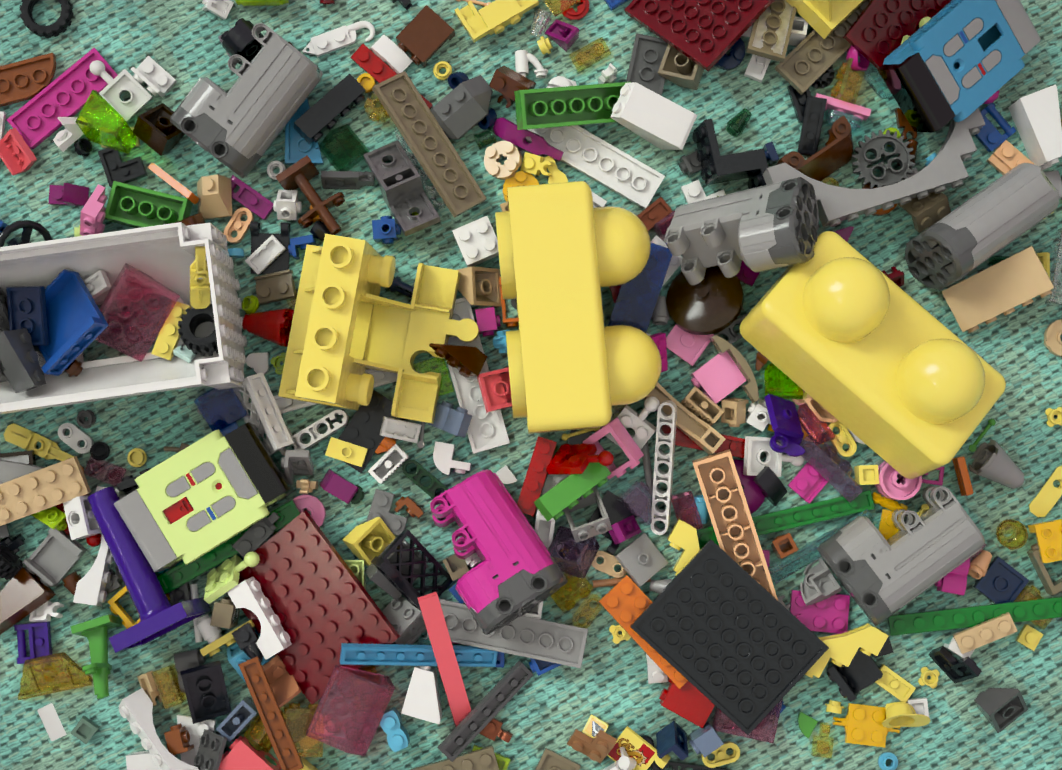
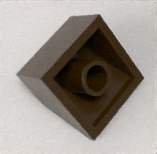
M164 103L138 116L132 132L160 156L171 151L185 135V133L170 122V117L174 112Z

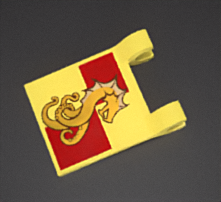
M628 726L618 737L615 746L607 755L616 762L621 757L620 747H624L628 756L634 758L637 762L633 770H647L654 760L663 769L671 758L667 754L660 759L657 756V749Z

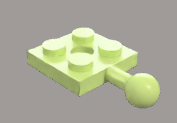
M253 551L248 552L242 562V559L235 555L231 559H226L216 569H212L207 574L204 601L210 604L237 586L240 572L247 567L257 566L260 561L259 555Z

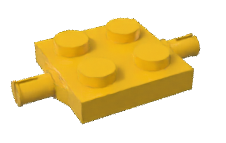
M848 703V711L845 718L833 717V725L844 726L846 743L885 748L888 732L900 733L898 729L883 727L882 722L886 719L885 707Z

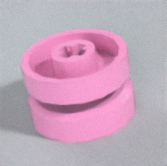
M883 461L878 466L879 484H875V487L883 497L891 500H907L914 497L920 490L922 476L915 479H907L886 461Z

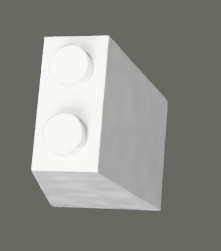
M636 82L625 83L621 88L620 96L613 106V112L610 116L616 122L663 150H683L697 118L695 113Z
M1055 84L1024 96L1008 107L1030 161L1042 168V171L1060 162L1059 158L1062 157V126L1058 91Z

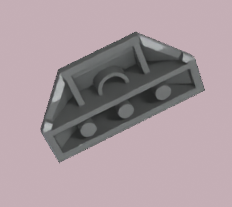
M479 75L460 83L432 107L431 112L448 139L459 140L488 115L493 89Z

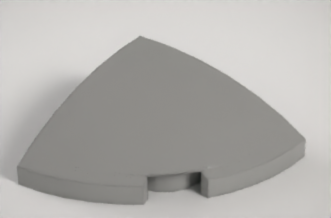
M820 555L807 565L804 570L806 575L804 582L800 583L801 595L806 606L825 600L842 591ZM817 561H819V563H818L817 565H815L813 568H811V566H812L814 563H816Z

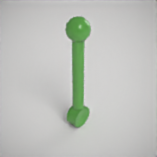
M994 419L988 420V425L976 441L969 446V451H976L978 443L990 427L995 425L996 421Z

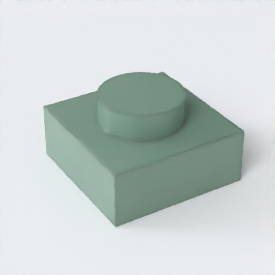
M83 716L71 731V734L87 744L100 726L86 716Z

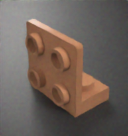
M278 655L262 666L280 708L301 693V689L294 676L289 675L282 659Z

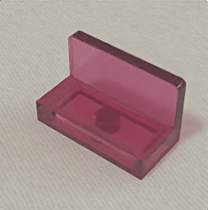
M806 403L799 406L797 413L800 424L816 446L835 438V434L825 422L820 421Z

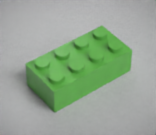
M113 181L105 210V219L133 228L171 224L189 217L193 203L187 198Z

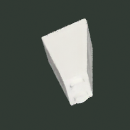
M432 666L414 667L401 714L440 724L443 714L436 668Z

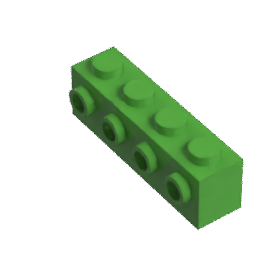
M589 463L583 474L569 475L539 497L534 504L547 522L552 518L556 521L565 514L562 510L566 507L572 509L579 503L578 498L583 496L585 499L594 492L592 490L594 486L601 487L608 481L606 477L611 472L600 463Z

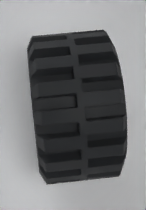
M212 304L204 309L193 308L190 310L187 308L185 310L187 314L182 313V321L178 322L180 327L178 333L189 350L191 349L194 354L199 353L200 356H205V353L208 356H212L214 351L218 353L215 329L207 337L199 338L195 336V330L201 323L212 322L215 324Z

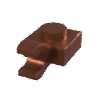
M495 718L479 733L493 741L498 736L508 743L513 735L502 729L503 722Z

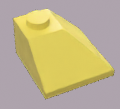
M376 517L356 526L342 540L351 552L360 560H364L365 565L369 567L372 564L371 561L385 550L395 539V536L380 517Z

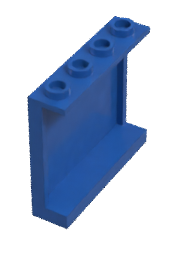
M66 269L60 272L45 289L49 345H37L46 361L41 367L44 374L59 376L109 326L79 273Z

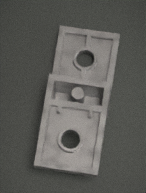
M398 140L363 155L365 162L380 185L383 200L405 236H409L441 221L440 216L424 192L418 171ZM414 212L419 213V214L416 215V216H412V215H411V214L414 213Z

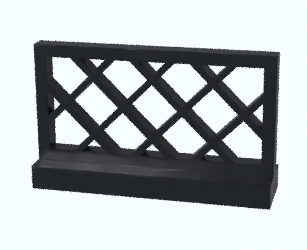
M406 528L380 557L376 556L371 561L405 599L420 611L417 598L424 596L425 590H432V593L437 592L438 597H440L453 582L449 573ZM408 536L410 538V547L402 548V541ZM415 550L422 551L421 560H414ZM402 551H410L409 561L401 562ZM392 552H397V562H390L387 559ZM426 563H433V572L425 573ZM414 564H421L420 574H413ZM401 565H409L408 575L401 574ZM438 575L446 577L442 585H437ZM433 576L432 586H425V577ZM421 577L420 587H413V578Z

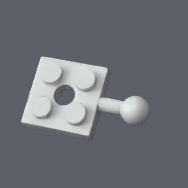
M95 60L90 64L91 73L101 76L108 84L97 95L125 123L153 98L126 69L113 79L105 71L103 62ZM121 92H130L131 98L128 101H122L120 99Z
M650 396L645 400V407L640 414L626 405L618 415V419L625 429L632 428L635 431V435L630 436L640 450L657 428L646 420L650 412L658 410L660 406L659 400L654 396ZM611 433L605 435L608 439H610L612 442L619 446V444L616 442Z
M745 436L743 475L757 476L767 466L777 477H781L782 462H790L794 466H801L805 461V456L803 454L792 457L773 451L769 444L771 438ZM763 451L766 453V460L764 462L760 460V454Z

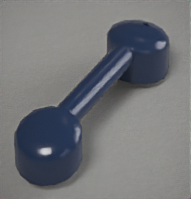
M455 72L449 75L448 84L454 89L460 83L469 80V78L463 72ZM489 107L488 115L478 123L481 129L486 130L494 126L497 119L495 110Z

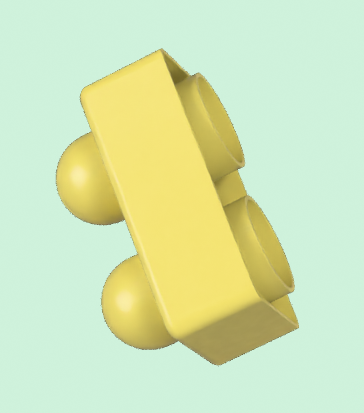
M584 181L507 187L509 211L495 212L502 296L503 300L516 299L519 318V330L506 331L513 419L527 417L528 434L605 426L611 420L612 406L632 404L642 400L655 388L661 374V355L657 345L649 335L632 326H604L601 287L618 286L633 280L642 272L648 262L651 242L647 228L639 217L624 208L613 206L593 208L592 191L590 186Z
M833 231L821 233L814 245L813 258L808 262L789 266L740 324V333L747 342L907 479H915L948 464L1006 388L1005 379L997 370Z

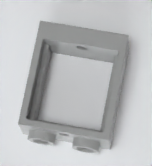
M596 486L592 488L594 492L584 499L581 496V498L577 499L579 503L572 509L566 507L563 510L576 543L612 530L608 514ZM597 503L602 518L575 528L570 512Z

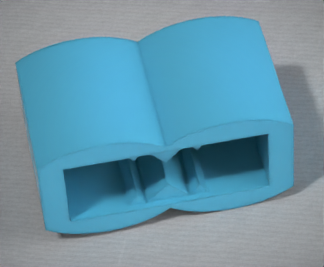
M393 707L382 712L379 716L381 728L387 734L390 748L397 752L408 747L410 742L409 734L405 727L402 726V718L399 711Z

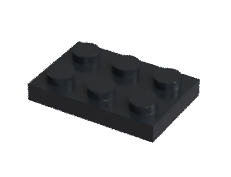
M220 660L180 671L193 724L232 712Z

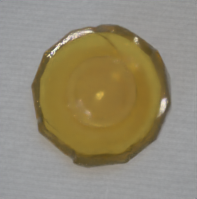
M1010 518L1001 521L995 532L1000 544L1010 550L1022 548L1027 543V529L1021 522Z

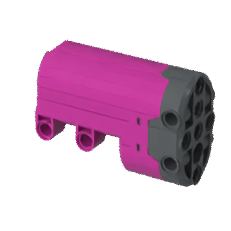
M482 470L470 476L431 501L430 508L436 526L446 527L454 521L459 526V529L452 535L455 556L459 559H466L472 554L477 553L482 561L458 579L455 589L486 635L501 629L516 618L526 614L568 582L566 576L498 475L491 470ZM436 517H437V518L446 517V519L443 520V521H439V520L436 519ZM457 550H459V551L467 550V551L464 552V553H460V552H458Z

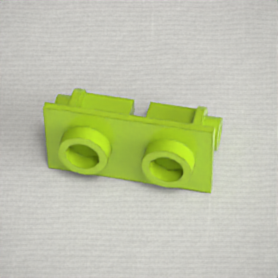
M54 506L31 515L53 530L56 528L58 531L67 528L66 521L64 520L66 518L65 513Z

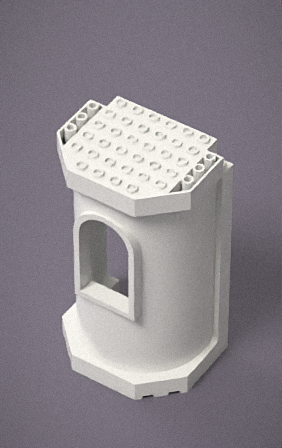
M182 222L0 247V287L6 296V287L44 286L46 289L64 269L78 272L83 281L97 271L103 270L112 288L94 299L97 305L166 297L191 306L190 265L195 260V247L205 246L210 282V304L213 306L215 324L212 322L201 323L195 330V336L199 338L207 337L215 329L218 353L214 351L212 356H208L207 353H205V356H200L198 353L190 363L173 355L170 361L151 354L152 352L84 362L82 352L75 359L78 362H82L81 367H83V370L77 377L74 375L68 377L69 374L65 370L59 376L44 374L46 384L19 393H15L9 381L0 382V414L199 386H209L218 390L242 387L244 364H246L244 347H247V339L242 334L243 316L240 317L239 310L242 309V300L238 298L237 290H240L239 280L235 279L234 263L228 253L226 235H223L211 223L186 226ZM181 338L179 339L177 347L180 345L185 346ZM42 354L38 355L40 367H42L46 361Z

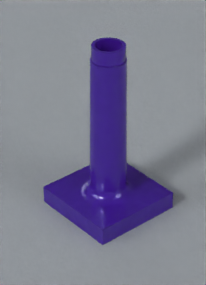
M113 486L99 490L87 498L140 617L138 624L109 638L115 653L142 646L211 611L208 603L204 601V597L182 601L175 605L170 604L156 573L114 506V503L120 500V497H118Z

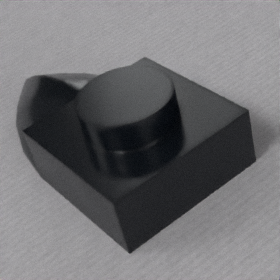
M247 623L234 631L232 635L239 648L252 659L258 656L260 662H262L263 655L256 644L259 637L251 623Z

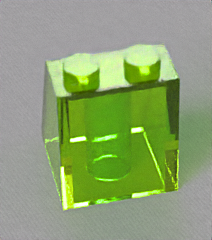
M92 90L75 121L89 141L129 154L136 145L137 137L125 119L97 91Z

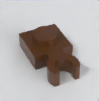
M904 107L896 108L897 128H903L901 136H904L903 141L907 139V133H910L912 139L915 140L917 138V131L913 127L918 125L917 116L911 119Z

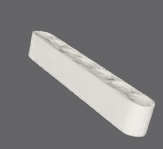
M671 400L662 402L657 412L651 530L656 535L665 534L670 526L677 406ZM669 405L672 408V414H665L663 406ZM662 425H669L671 433L665 434L661 429ZM661 444H667L670 447V452H662L660 449ZM659 464H667L669 471H661ZM658 483H665L668 489L661 491L658 488ZM657 502H664L666 504V509H659L657 507ZM656 521L664 522L665 528H658Z

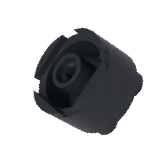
M244 18L239 19L230 31L222 34V47L230 56L238 54L250 62L262 47L252 36L254 25L248 20L245 21ZM260 32L259 38H263L264 35Z

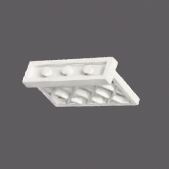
M263 372L246 377L242 387H236L231 390L247 428L252 425L257 427L260 439L261 436L264 437V433L266 434V439L263 438L264 440L261 439L260 441L266 446V451H268L269 455L293 444ZM256 415L259 416V422L256 421Z

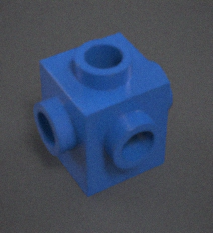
M382 216L380 220H372L373 240L375 242L393 244L395 240H398V235H401V228L395 218L392 219V216Z

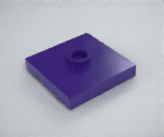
M772 394L766 395L764 398L773 431L798 439L804 436L795 402Z

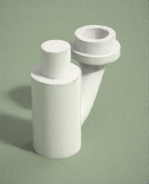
M526 50L515 51V68L517 73L526 77L529 74L528 62H531L536 68L534 70L536 78L547 77L548 70L543 68L533 54L528 53Z

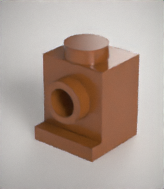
M790 533L779 535L770 544L779 559H783L799 550Z
M181 723L170 726V730L164 733L168 751L172 755L184 753L194 748L193 744L189 745L190 734L185 726L182 727Z

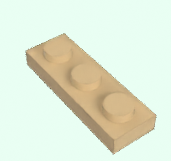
M1007 612L953 634V637L961 654H964L1018 631L1010 613Z

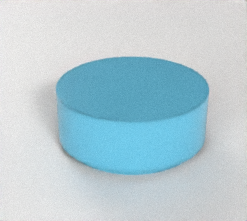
M228 249L229 256L232 259L244 257L243 249Z

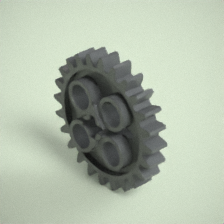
M879 130L877 136L874 132H871V138L865 135V143L862 141L858 142L860 148L855 147L854 152L857 154L852 155V159L856 160V162L852 163V167H857L853 172L854 174H860L857 180H865L863 186L869 183V189H873L874 186L878 188L893 185L909 178L906 174L911 175L913 173L910 168L914 167L915 163L910 161L915 159V155H910L914 150L913 148H907L910 142H902L904 136L898 139L896 138L897 132L891 136L890 130H887L884 135L882 130ZM891 145L894 151L891 153L886 152L884 146ZM872 152L876 158L870 160L866 157V153ZM896 154H899V155H900L899 157L891 158L892 156H894V155H896ZM881 158H882L883 160L888 159L887 162H886V164H884L883 162H880V163H878V162L880 161ZM891 163H899L901 169L894 170L891 167ZM876 164L871 168H867V165ZM873 170H880L883 176H874Z

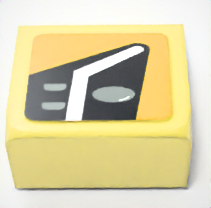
M591 714L582 732L594 738L599 730L606 732L609 724Z

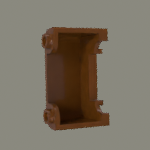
M844 115L837 119L827 131L829 139L825 143V147L805 160L799 152L792 151L780 158L776 165L787 163L804 175L821 182L852 159V155H854L850 123Z

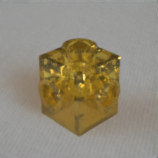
M372 93L371 98H367L364 105L366 114L372 121H382L385 123L387 117L390 118L376 94ZM376 104L381 105L379 108H375Z

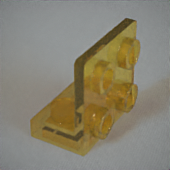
M849 57L846 63L843 62L841 68L837 70L835 79L838 80L836 85L832 87L830 97L856 104L865 72L852 70L853 58Z

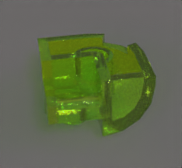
M773 363L765 368V396L772 394L783 399H803V389Z

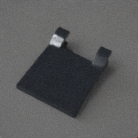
M250 222L251 254L271 235H274L286 248L261 274H270L289 269L288 245L290 244L291 223L281 222V234L260 233V223ZM251 268V274H257V273Z
M608 490L602 498L611 525L632 515L636 518L640 510ZM598 506L587 523L602 518ZM609 531L601 535L611 540V544L606 552L614 555L620 543L615 544Z

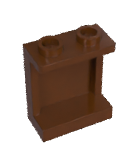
M426 5L396 36L397 46L405 53L408 52L412 56L411 60L417 66L421 64L425 68L427 61L448 39L451 40L455 36V31Z

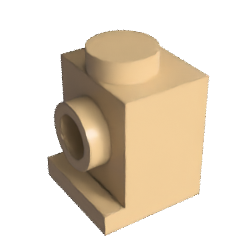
M735 397L722 399L721 409L724 410V413L721 415V422L728 423L729 427H740V424L746 423V404H748V399Z

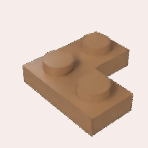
M575 729L567 745L585 754L591 760L601 763L615 746L617 739L602 730H599L595 737L591 738Z

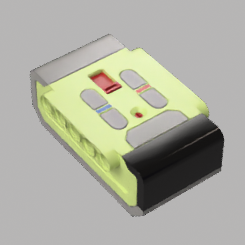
M248 422L224 437L219 429L215 430L135 479L139 488L115 502L114 506L153 571L162 572L182 560L185 565L195 561L270 514L267 508L294 491V488L288 481L274 455L270 452L255 424Z

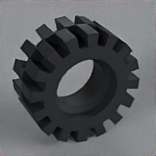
M0 545V577L5 578V580H11L23 568L22 560L19 559L20 557L15 555L14 551H10L9 547L5 548L4 545Z

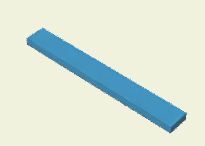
M341 643L340 665L437 666L431 645ZM453 645L459 667H496L498 651L474 646Z

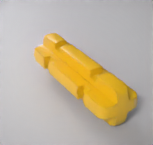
M876 492L872 493L875 504L879 503L880 506L892 511L908 509L907 505L898 504L897 501L882 497L881 494Z

